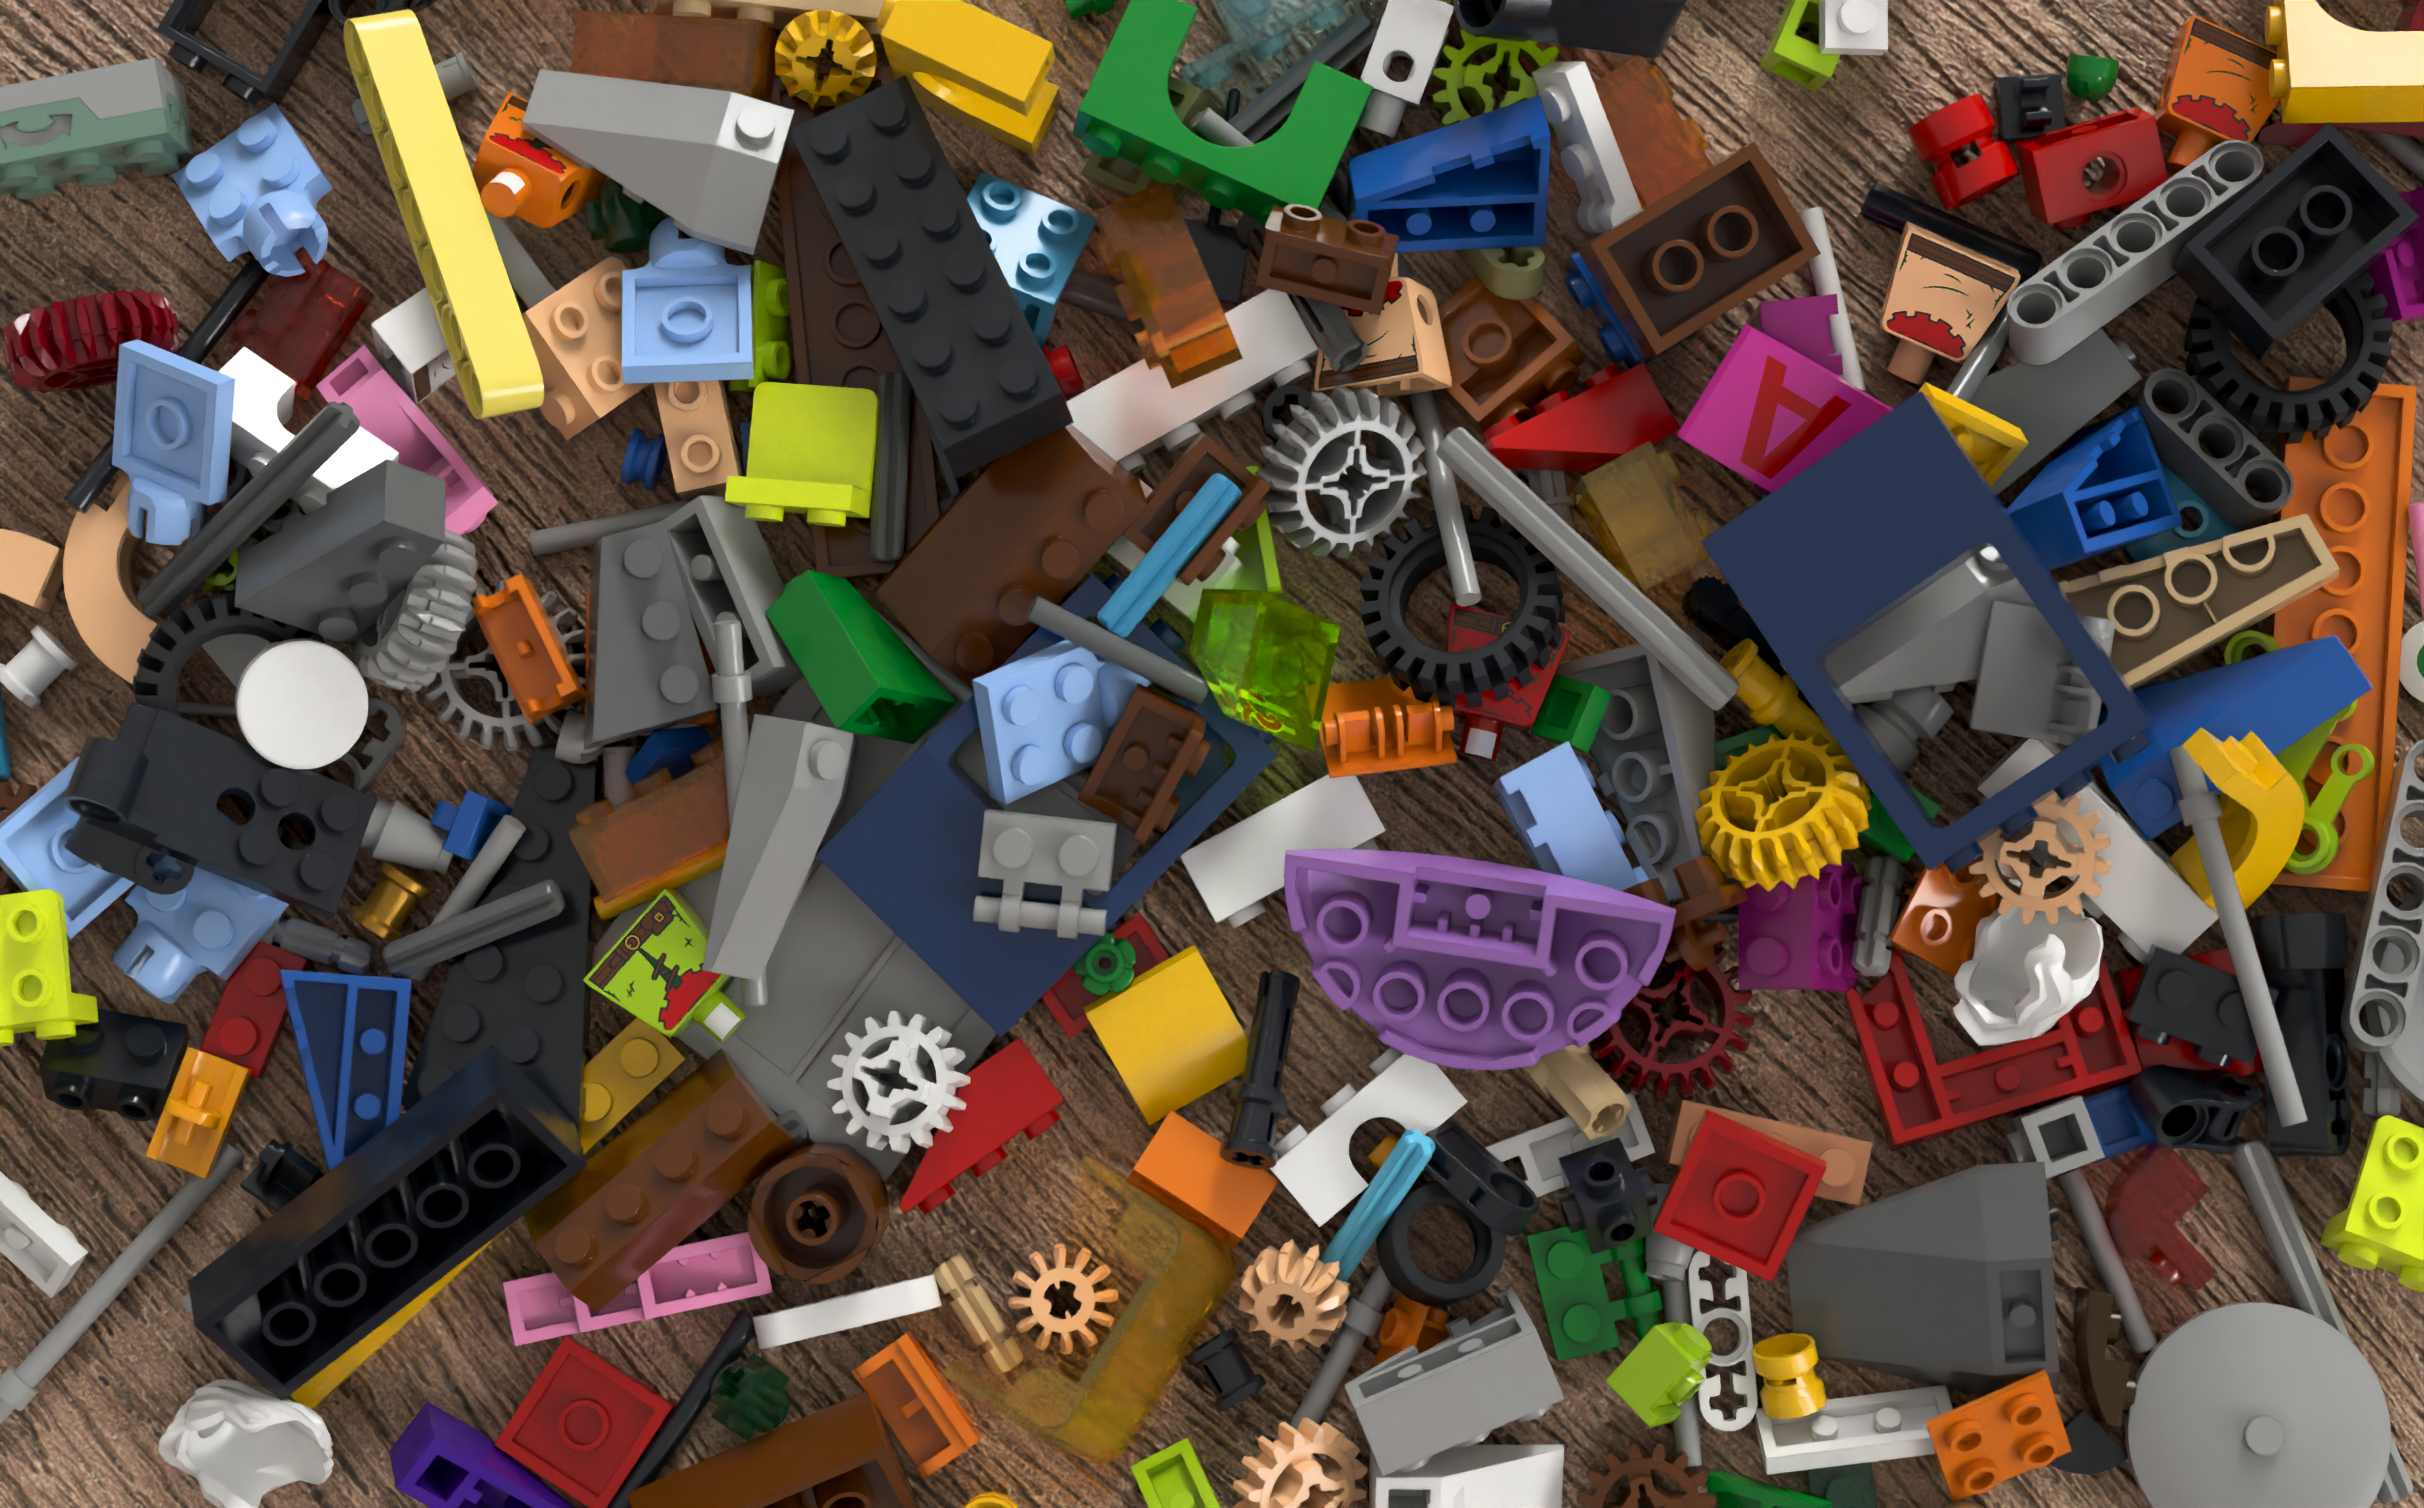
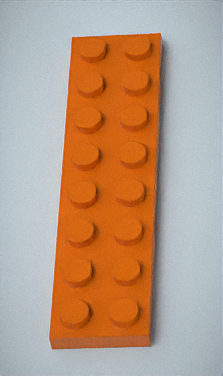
M2289 376L2284 380L2283 390L2298 391L2311 389L2325 383L2329 379ZM2379 383L2365 409L2361 413L2357 410L2352 422L2341 430L2336 424L2332 425L2326 437L2314 440L2312 432L2309 431L2305 432L2301 443L2286 444V433H2280L2279 460L2292 474L2294 488L2293 495L2287 504L2275 516V522L2307 513L2337 563L2340 572L2337 579L2270 615L2268 634L2278 642L2280 648H2285L2336 633L2374 686L2358 698L2357 708L2349 718L2338 721L2307 775L2304 784L2310 806L2333 772L2331 769V757L2338 747L2344 744H2360L2367 747L2374 756L2375 766L2370 777L2362 782L2355 783L2333 822L2339 836V849L2336 858L2330 866L2321 872L2307 875L2291 872L2284 867L2270 886L2368 893L2394 773L2409 523L2407 505L2410 504L2417 386ZM2356 751L2348 752L2343 758V769L2351 776L2357 774L2363 766L2360 754ZM2305 830L2300 834L2297 843L2300 851L2309 855L2315 851L2318 842L2316 835L2312 831Z

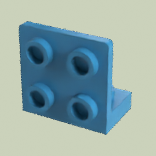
M983 172L979 175L967 201L1042 349L1050 335L1061 294L1094 231L1096 219L999 177Z

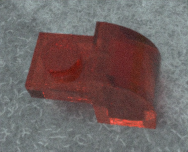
M2159 1141L2148 1144L2118 1173L2107 1194L2105 1222L2117 1251L2123 1258L2136 1260L2149 1248L2153 1254L2147 1259V1262L2171 1287L2175 1288L2181 1282L2187 1288L2200 1290L2218 1272L2173 1224L2199 1201L2210 1188L2173 1149L2162 1146Z

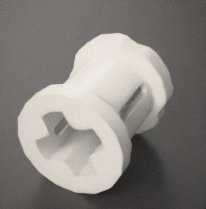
M39 624L31 630L33 638L6 665L0 663V682L31 709H36L41 704L39 695L65 669L74 671L80 665V662L72 652L52 633Z

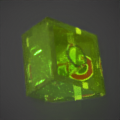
M1202 589L1189 651L1224 715L1304 750L1315 751L1341 627L1262 590Z

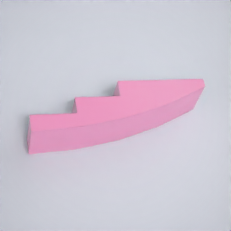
M749 1231L675 1246L598 1312L571 1295L554 1272L502 1282L514 1346L773 1293L768 1266L757 1254L751 1242Z

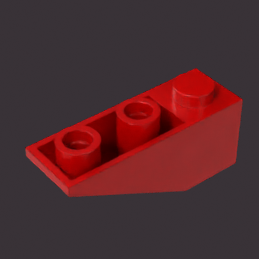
M1644 362L1622 373L1617 364H1613L1583 382L1587 391L1570 398L1566 389L1561 390L1532 408L1536 414L1535 417L1520 424L1516 416L1512 415L1489 427L1481 434L1486 442L1483 446L1506 468L1606 473L1655 448L1681 428Z
M1017 1038L966 1074L970 1076V1084L959 1087L955 1095L967 1104L965 1110L950 1108L945 1115L950 1120L953 1130L950 1133L940 1129L937 1130L933 1138V1146L927 1149L899 1204L904 1213L918 1206L922 1213L926 1215L956 1194L949 1183L970 1168L977 1178L1008 1157V1154L1002 1147L1007 1141L1022 1131L1030 1141L1061 1119L1054 1108L1063 1103L1065 1099L1022 1038Z

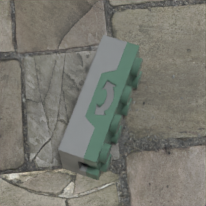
M155 58L0 86V196L16 193V197L20 199L41 198L55 192L54 185L78 181L81 187H100L116 182V174L140 169L141 174L147 176L169 174L180 169L179 162L192 160L196 156L184 86Z

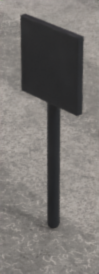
M1232 88L1228 93L1224 117L1226 122L1238 113L1241 93L1237 88ZM1210 204L1207 222L1176 217L1164 288L1165 293L1239 304L1248 246L1243 244L1238 238L1236 227L1220 224L1222 209Z

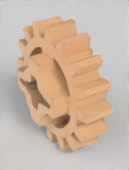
M2054 793L2034 806L2040 817L2020 832L2006 838L2001 829L1978 843L1984 854L1969 864V870L1972 874L1986 873L1988 877L1979 889V894L1982 898L1991 896L1996 892L2002 896L1998 909L1999 914L2004 916L2015 905L2023 908V924L2030 925L2035 911H2045L2049 923L2054 925L2058 923L2059 908L2066 905L2077 916L2083 912V904L2079 896L2082 892L2094 897L2100 895L2102 886L2092 875L2093 873H2109L2111 861L2097 856L2096 852L2109 847L2111 839L2110 834H2093L2092 829L2101 819V814L2098 810L2088 812L2083 816L2078 812L2082 798L2081 794L2076 793L2068 798L2066 802L2058 800L2057 794ZM2059 817L2075 829L2082 841L2083 848L2079 847V844L2069 843L2057 827ZM2036 840H2043L2048 842V853L2058 856V858L2049 857L2046 859L2044 867H2036L2031 865V854L2022 850H2032ZM1997 860H2000L2001 864L2013 867L2022 880L2021 890L2013 886L2003 876ZM2074 875H2078L2064 889L2055 893L2044 894L2045 886L2060 876L2074 877Z
M1302 1418L1298 1430L1286 1422L1280 1423L1278 1427L1279 1439L1274 1442L1263 1435L1259 1437L1257 1441L1262 1453L1257 1459L1248 1456L1243 1457L1241 1463L1250 1470L1249 1475L1246 1479L1234 1481L1232 1487L1245 1497V1499L1239 1501L1232 1508H1350L1353 1501L1366 1498L1367 1491L1357 1485L1355 1481L1363 1477L1368 1471L1367 1466L1355 1459L1360 1451L1359 1447L1345 1438V1434L1326 1422L1319 1426L1309 1418ZM1311 1454H1324L1326 1459L1321 1461Z

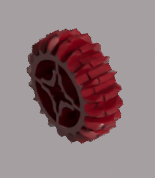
M123 289L112 293L99 292L90 296H76L74 299L66 301H55L52 305L34 308L31 313L19 315L4 328L3 354L7 370H11L14 384L22 389L42 393L51 391L63 393L73 389L85 390L89 387L117 382L119 344L139 339L176 354L180 349L178 339L180 329L176 313H172L169 299L164 298L162 294L153 291L147 292L141 289L127 292Z
M1674 932L1671 933L1668 943L1675 940ZM1722 946L1714 949V964L1702 971L1693 970L1684 958L1668 963L1663 957L1660 965L1676 966L1667 985L1662 989L1656 990L1641 987L1635 997L1625 1006V1012L1637 1018L1643 1026L1644 1038L1640 1047V1053L1635 1051L1625 1040L1617 1022L1600 1035L1603 1036L1605 1042L1598 1045L1592 1051V1058L1598 1062L1610 1054L1613 1055L1617 1062L1610 1068L1608 1074L1614 1081L1621 1077L1625 1069L1635 1074L1629 1084V1093L1638 1095L1645 1086L1646 1079L1654 1081V1100L1663 1101L1669 1091V1082L1674 1081L1677 1094L1680 1099L1685 1100L1693 1095L1691 1077L1694 1076L1699 1085L1706 1091H1709L1717 1085L1716 1077L1710 1066L1726 1075H1730L1736 1068L1735 1062L1724 1050L1743 1054L1748 1049L1749 1042L1744 1037L1734 1033L1733 1029H1750L1754 1025L1755 1018L1748 1013L1736 1012L1735 1007L1749 1003L1753 996L1751 990L1731 991L1729 985L1739 979V966H1733L1724 973L1720 971L1717 965L1724 959L1727 953ZM1693 975L1702 981L1714 1000L1717 1011V1024L1708 1021L1709 1015L1696 1009L1691 1002L1690 988L1693 982ZM1677 987L1678 992L1673 1003L1677 1005L1678 1009L1674 1014H1681L1682 1021L1674 1020L1668 1028H1665L1656 1041L1655 1036L1660 1024L1655 1019L1660 1013L1652 1014L1651 1007L1659 1008L1665 1000L1669 999ZM1680 1037L1694 1042L1699 1038L1711 1044L1704 1054L1693 1060L1678 1064L1657 1062L1667 1041Z

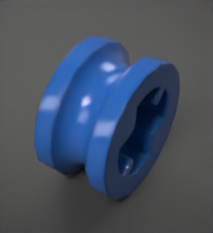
M639 428L634 430L623 461L622 483L631 485L633 481L640 480L644 483L645 489L650 491L656 489L668 451L664 435L659 434L657 438L649 439L646 437L645 430Z

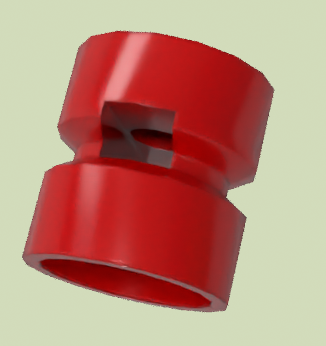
M1979 93L1958 100L1932 113L1907 130V134L1921 163L1933 164L1936 169L1930 181L1945 211L1954 210L1997 190L2020 175V171L2006 142L1993 140L1991 134L1997 124L1982 94ZM1975 147L1980 157L1957 169L1952 158Z

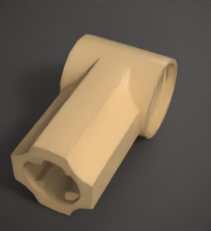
M1572 1044L1556 1052L1541 1056V1059L1535 1065L1520 1067L1546 1099L1551 1096L1589 1140L1602 1136L1610 1137L1625 1124L1627 1113L1633 1107L1623 1090L1592 1058V1050L1588 1044L1580 1048Z

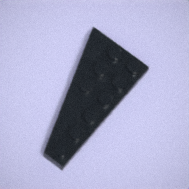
M540 746L535 748L510 816L522 822L526 830L477 901L474 909L545 880L556 882L563 895L565 908L558 916L455 957L403 1092L401 1105L412 1108L493 1045L575 1123L581 1143L582 1112H585L586 1088L583 1087L585 1047L589 1043L591 987L583 979L592 970L591 918L592 910H595L593 898L596 896L593 876L595 845L598 844L599 833L598 806H600L602 768L592 762L573 764L556 759L555 749Z

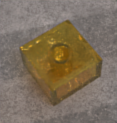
M1650 441L1581 477L1571 493L1572 496L1576 497L1577 506L1607 561L1646 597L1699 569L1710 557L1701 541L1712 534L1699 509L1694 507L1688 511L1676 488L1683 485V481L1674 461L1665 450L1657 454Z

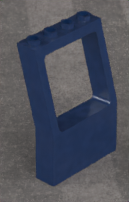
M1922 391L1907 399L1701 541L1791 678L1929 871L1938 870L1946 865L1951 874L1957 872L1984 854L1978 843L1994 832L2001 829L2006 838L2010 837L2040 817L2034 809L2035 805L2054 793L2057 794L2061 801L2070 798L2095 781L2089 772L2090 769L2110 756L2119 765L2151 744L2145 733L2157 726V724L2017 527L1930 397ZM1994 547L2108 709V717L2103 724L1955 822L1945 828H1941L1935 823L1827 671L1825 660L1832 651L1983 549Z
M1098 570L1060 607L1085 620L1090 616L1097 617L1098 612L1125 579L1116 572H1113L1106 578ZM1144 616L1131 633L1123 638L1229 691L1233 690L1231 684L1209 663L1205 662L1198 668L1181 652L1188 643L1162 617H1159L1152 623ZM1040 627L1001 667L1066 639ZM1209 688L1205 699L1200 705L1181 697L1199 715L1207 718V723L1233 748L1235 760L1110 887L1109 891L1096 896L1084 889L1082 907L1107 910L1105 932L1278 756L1281 749L1273 742L1279 735L1278 731L1274 728L1272 732H1267L1254 725L1227 696ZM973 694L828 841L816 856L1002 1037L1101 936L1079 933L1078 939L1057 937L1056 930L1020 927L1019 933L999 931L998 924L973 920L977 895L1002 898L1004 880L978 877L984 812L987 809L1005 811L956 762L955 756L958 748L980 727L975 694ZM1251 707L1248 710L1253 717L1262 720L1263 715L1255 708ZM1026 882L1024 901L1060 905L1062 886Z

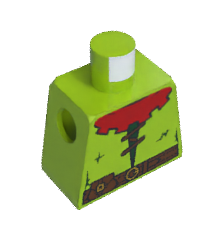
M664 889L583 979L589 987L670 1038L680 1036L695 1020L721 1044L738 1028L747 1016L721 992L734 976L702 970L710 930L677 889Z

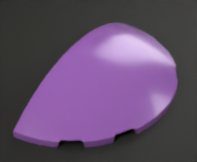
M1363 849L1287 850L1285 853L1284 884L1293 932L1297 931L1300 933L1304 946L1313 961L1312 974L1325 993L1342 1011L1351 1009L1363 1021L1375 1028L1378 1039L1383 1043L1407 1055L1452 1068L1507 1070L1532 1066L1543 1055L1556 1052L1572 1044L1580 1048L1600 1036L1619 1020L1622 1009L1635 997L1642 986L1647 987L1651 982L1670 940L1676 909L1610 887L1567 876L1489 861L1444 855Z

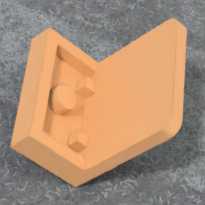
M616 257L604 259L522 314L543 377L544 400L540 409L547 421L557 427L567 441L651 384H624L622 270H627V268Z

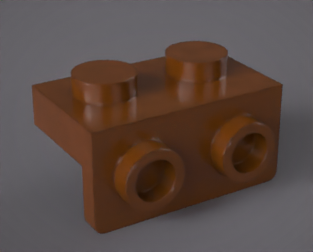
M1291 204L1283 208L1274 205L1263 233L1264 244L1255 285L1380 315L1385 301L1399 236L1386 233L1381 225L1367 220H1351L1345 223L1324 218L1318 210L1309 206Z
M1202 432L1146 498L1148 506L1122 534L1144 554H1147L1212 475L1218 473L1232 481L1242 492V498L1175 578L1176 581L1186 586H1189L1195 578L1200 582L1205 581L1219 567L1226 555V552L1221 547L1237 528L1244 532L1258 520L1267 506V502L1262 498L1271 487L1261 477L1253 475L1212 438Z
M1138 683L1084 782L1077 800L1133 828L1132 839L1142 845L1146 843L1153 828L1164 833L1181 801V798L1172 794L1183 773L1194 778L1210 749L1211 743L1202 739L1207 718Z

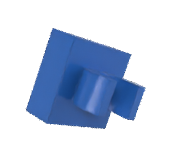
M467 790L460 807L439 799L430 823L450 831L443 850L474 861L503 816L511 814L512 807Z

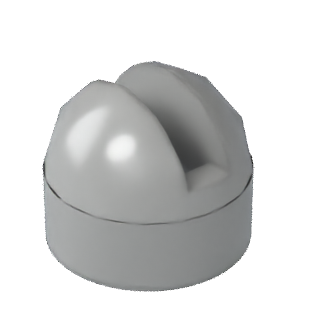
M568 710L556 746V759L573 764H586L596 760L604 751V745L584 750L585 713Z

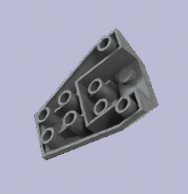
M2044 1161L1977 1165L1797 1230L1786 1253L1793 1333H1803L1813 1337L1818 1358L1936 1385H1946L1949 1388L1984 1396L2045 1369L2053 1393L2058 1394L2059 1355L2054 1268Z

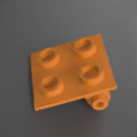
M1392 677L1307 687L1330 778L1457 763V756L1450 735V731L1454 730L1451 705L1441 706L1436 693H1433L1429 702L1425 703L1415 699L1411 685L1403 692L1393 683Z
M1997 860L2003 876L2013 886L2021 890L2022 880L2013 867L2001 864L2000 860ZM1923 863L1921 867L1922 873L1915 871L1912 875V878L1917 881L1914 889L1906 888L1903 893L1909 899L1907 903L1903 902L1897 914L1896 925L1888 939L1893 942L1890 946L1896 949L1899 948L1900 951L1907 954L1911 952L1955 978L1962 963L1973 959L1976 926L1982 918L1988 917L1999 908L2002 896L1996 892L1991 896L1982 898L1979 894V889L1988 877L1986 873H1970L1969 864L1951 874L1946 865L1938 870L1929 871Z
M2045 1369L1925 1422L1936 1453L1931 1454L1939 1472L1943 1473L1953 1503L1972 1495L1985 1493L1996 1484L2030 1469L2044 1467L2055 1458L2072 1451Z

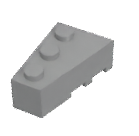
M1512 1286L1495 1296L1500 1306L1499 1308L1474 1323L1469 1324L1466 1317L1460 1316L1445 1325L1450 1336L1421 1354H1419L1417 1347L1411 1345L1344 1385L1382 1476L1392 1472L1407 1473L1425 1465L1434 1454L1453 1446L1469 1447L1487 1438L1491 1430L1514 1420L1525 1422L1536 1419L1545 1414L1552 1404L1564 1399L1538 1332Z

